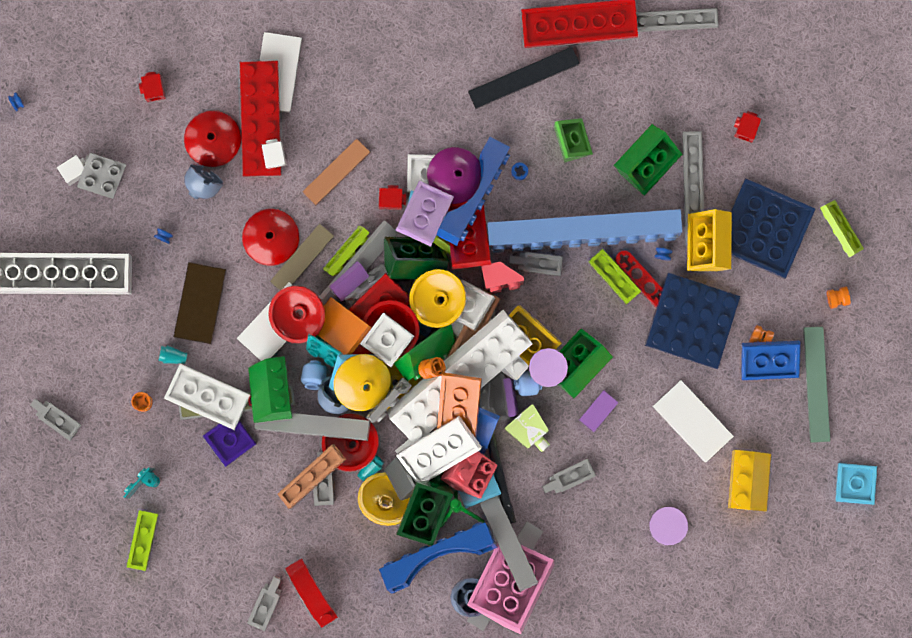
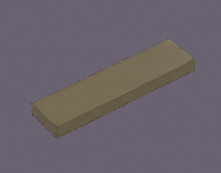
M319 223L270 282L279 290H282L288 282L293 285L333 239L334 235Z

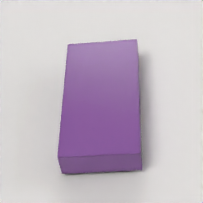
M357 261L329 287L337 299L343 301L369 275Z
M503 379L509 417H518L513 379Z
M603 390L579 421L594 432L618 402Z

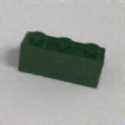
M384 237V263L390 279H418L422 274L431 270H447L448 257L445 251L435 243H432L430 247L411 237Z
M433 480L417 481L396 535L432 546L453 497L451 486Z

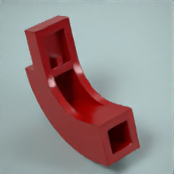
M302 558L285 568L298 594L321 628L338 618Z

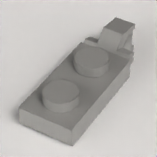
M525 252L520 253L519 257L510 256L508 264L517 265L518 270L522 272L561 276L563 257Z
M381 263L368 273L369 277L344 299L349 307L387 273L384 264Z
M401 378L390 389L386 398L366 416L371 423L380 422L386 415L385 410L389 406L392 408L399 400L397 397L400 394L407 393L412 385L406 379Z
M34 399L30 404L38 411L36 415L41 421L69 441L72 440L82 426L52 403L45 401L42 404L37 399Z
M317 452V458H318L323 452ZM332 473L313 489L314 506L334 505Z
M586 459L554 474L549 478L550 483L542 486L545 493L555 490L557 494L596 475L589 460Z
M274 576L271 584L266 583L262 588L247 624L263 631L266 630L281 596L282 590L278 589L281 578Z

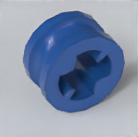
M17 92L14 93V96H8L16 112L19 107H25Z
M520 162L514 164L511 170L512 177L519 181L524 180L528 175V167ZM523 167L525 174L517 176V172L514 171L515 168Z
M158 228V234L154 235V237L170 244L169 239L173 238V235Z
M665 248L655 249L657 254L654 255V258L671 261L670 254H672V250Z

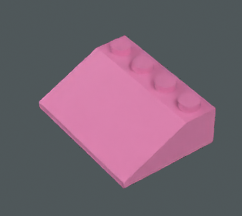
M497 543L498 548L494 549L467 606L500 625L521 634L554 567V560L521 545L538 584L520 592Z

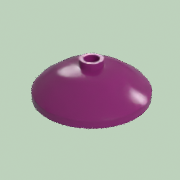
M459 147L446 148L438 152L429 163L427 169L428 185L454 196L451 204L469 201L480 186L481 168L479 160L466 149ZM456 170L460 171V177L455 175Z

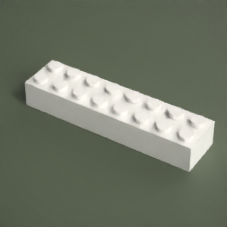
M0 253V294H131L132 256L130 254Z
M502 310L444 360L446 366L445 373L482 378V388L530 347L532 342L512 318ZM442 376L421 380L399 399L392 408L390 407L387 410L390 420L413 444L437 427Z

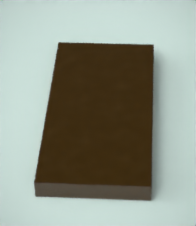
M188 262L174 338L212 345L226 269Z

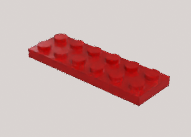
M614 0L521 9L525 48L638 38L635 0Z
M278 61L240 62L243 177L282 176L281 166L266 168L262 145L266 144L267 140L277 139L278 142L281 141Z

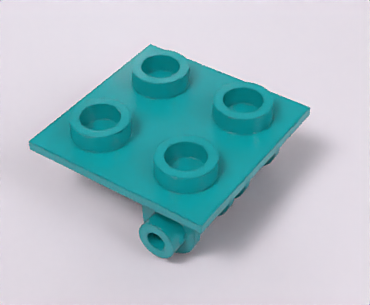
M308 335L306 345L308 353L314 357L324 359L328 365L334 367L337 356L343 353L328 345L327 342L325 343L318 335L316 337Z
M151 467L143 468L137 475L139 479L135 483H130L124 490L126 494L123 497L130 499L143 483L148 487H157L160 484V479L153 473L155 469Z

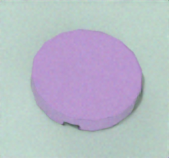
M551 348L541 349L536 352L529 364V371L533 380L545 387L556 386L562 382L568 369L567 361L562 353Z
M663 507L652 515L649 527L652 537L657 542L663 545H674L686 536L688 522L685 515L679 509Z

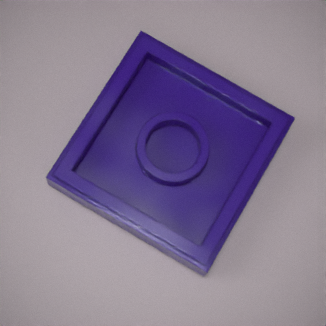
M240 421L235 430L219 423L203 435L225 467L256 445V442Z

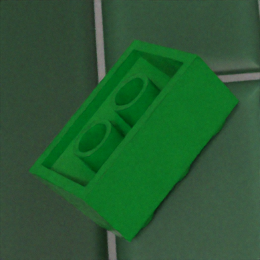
M651 124L613 166L622 177L645 196L683 154L665 131Z
M452 325L441 327L394 363L407 381L412 378L416 381L421 377L418 367L422 360L441 357L442 360L447 358L455 342Z
M580 329L559 351L566 359L568 369L563 381L557 385L574 399L613 356L600 342L583 329Z
M285 356L264 359L248 367L254 423L291 419L292 410Z

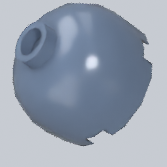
M192 163L184 176V183L189 190V195L195 199L214 197L223 186V181L211 170L208 173L202 170L204 166Z
M328 376L322 380L317 393L318 402L329 413H345L349 408L345 407L336 397L335 391L329 388L332 376Z
M463 579L456 583L451 591V604L454 610L462 616L477 617L481 615L478 611L467 606L479 579Z

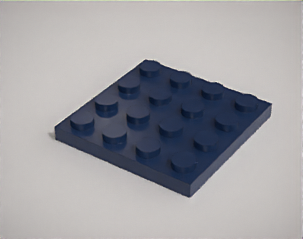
M745 178L731 210V256L786 279L815 212V208Z
M667 273L644 346L718 369L740 296Z

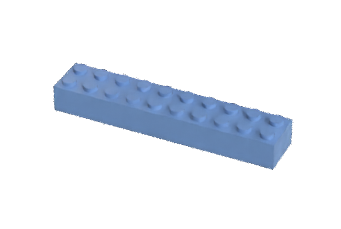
M681 209L488 222L487 224L489 250H493V253H502L505 249L511 248L512 252L523 251V248L531 247V250H542L543 246H550V249H560L563 245H569V248L581 247V244L588 243V246H599L601 242H607V245H617L620 241H626V244H634L645 239L646 243L657 242L659 238H664V241H675L682 233Z

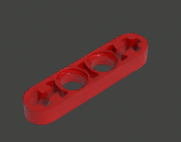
M619 252L616 255L615 263L656 308L659 299L655 297L653 300L651 297L658 290L661 292L662 287L630 252ZM620 255L623 257L627 255L629 257L627 259L628 263L631 265L634 262L636 265L627 271L625 268L628 265L619 262L621 260ZM633 269H640L642 277L639 279L633 278L631 274ZM646 283L654 284L655 291L653 293L645 291L644 286Z

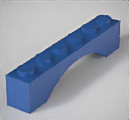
M489 137L479 157L481 180L478 190L467 203L447 212L436 236L456 246L460 240H465L469 232L466 230L468 225L472 226L477 216L474 215L476 210L482 209L485 200H483L485 194L489 196L494 187L491 184L494 179L498 180L502 172L500 169L501 165H506L510 158L508 154L509 146Z
M476 523L467 531H458L451 538H442L435 545L420 548L419 552L403 555L401 560L385 563L384 567L379 570L387 591L393 594L409 587L418 572L429 562L440 556L457 552L482 555L498 548L490 527L486 523Z

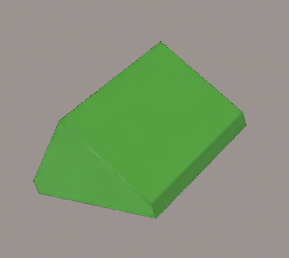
M582 118L555 122L554 129L564 163L593 154Z

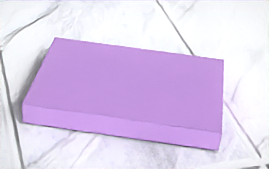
M419 181L396 231L431 247L454 196Z

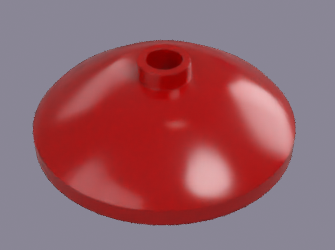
M206 111L198 114L189 122L184 134V144L189 156L198 164L206 167H219L230 162L238 153L241 145V133L238 125L229 115L220 111ZM209 134L215 135L213 140L208 139Z
M265 209L255 213L246 222L242 233V242L247 254L254 261L262 265L275 266L286 262L295 253L299 245L300 236L295 221L287 213L278 209ZM269 232L273 233V238L271 239L266 237Z
M303 286L286 287L273 297L269 305L268 315L271 327L285 341L291 343L307 342L309 334L316 337L324 326V305L319 296L309 288ZM298 309L303 311V315L298 314Z
M395 300L379 302L368 310L363 322L372 328L380 316L385 313L415 337L399 356L401 357L412 350L417 343L420 332L419 321L413 310L402 302Z
M344 414L337 417L369 421L358 414ZM370 423L368 441L322 436V451H326L331 445L335 444L346 458L337 469L347 472L357 471L369 465L375 458L379 448V436L375 426ZM351 442H356L354 448L350 447Z

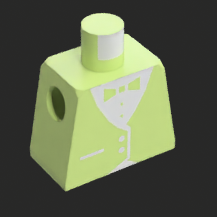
M533 404L504 428L526 448L535 444L542 452L550 445L543 437L549 430Z

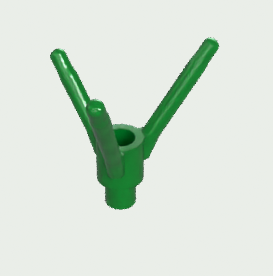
M458 490L454 491V499L450 502V509L443 519L441 528L453 512L459 513L461 511L477 521L485 523V520L462 506V503L458 500Z

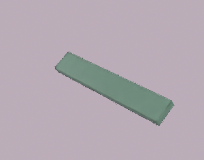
M804 327L810 443L830 442L823 327Z

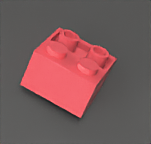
M502 262L481 266L485 290L490 291L491 294L500 293L503 288H509V291L516 290L523 285V276Z
M477 451L444 471L441 480L455 490L482 498L497 464Z

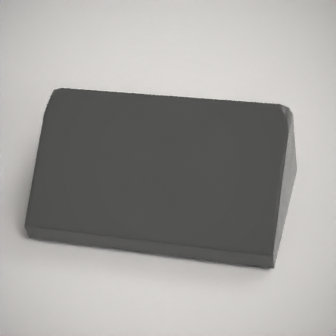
M396 457L385 468V472L399 499L405 500L411 497L415 484L406 468Z

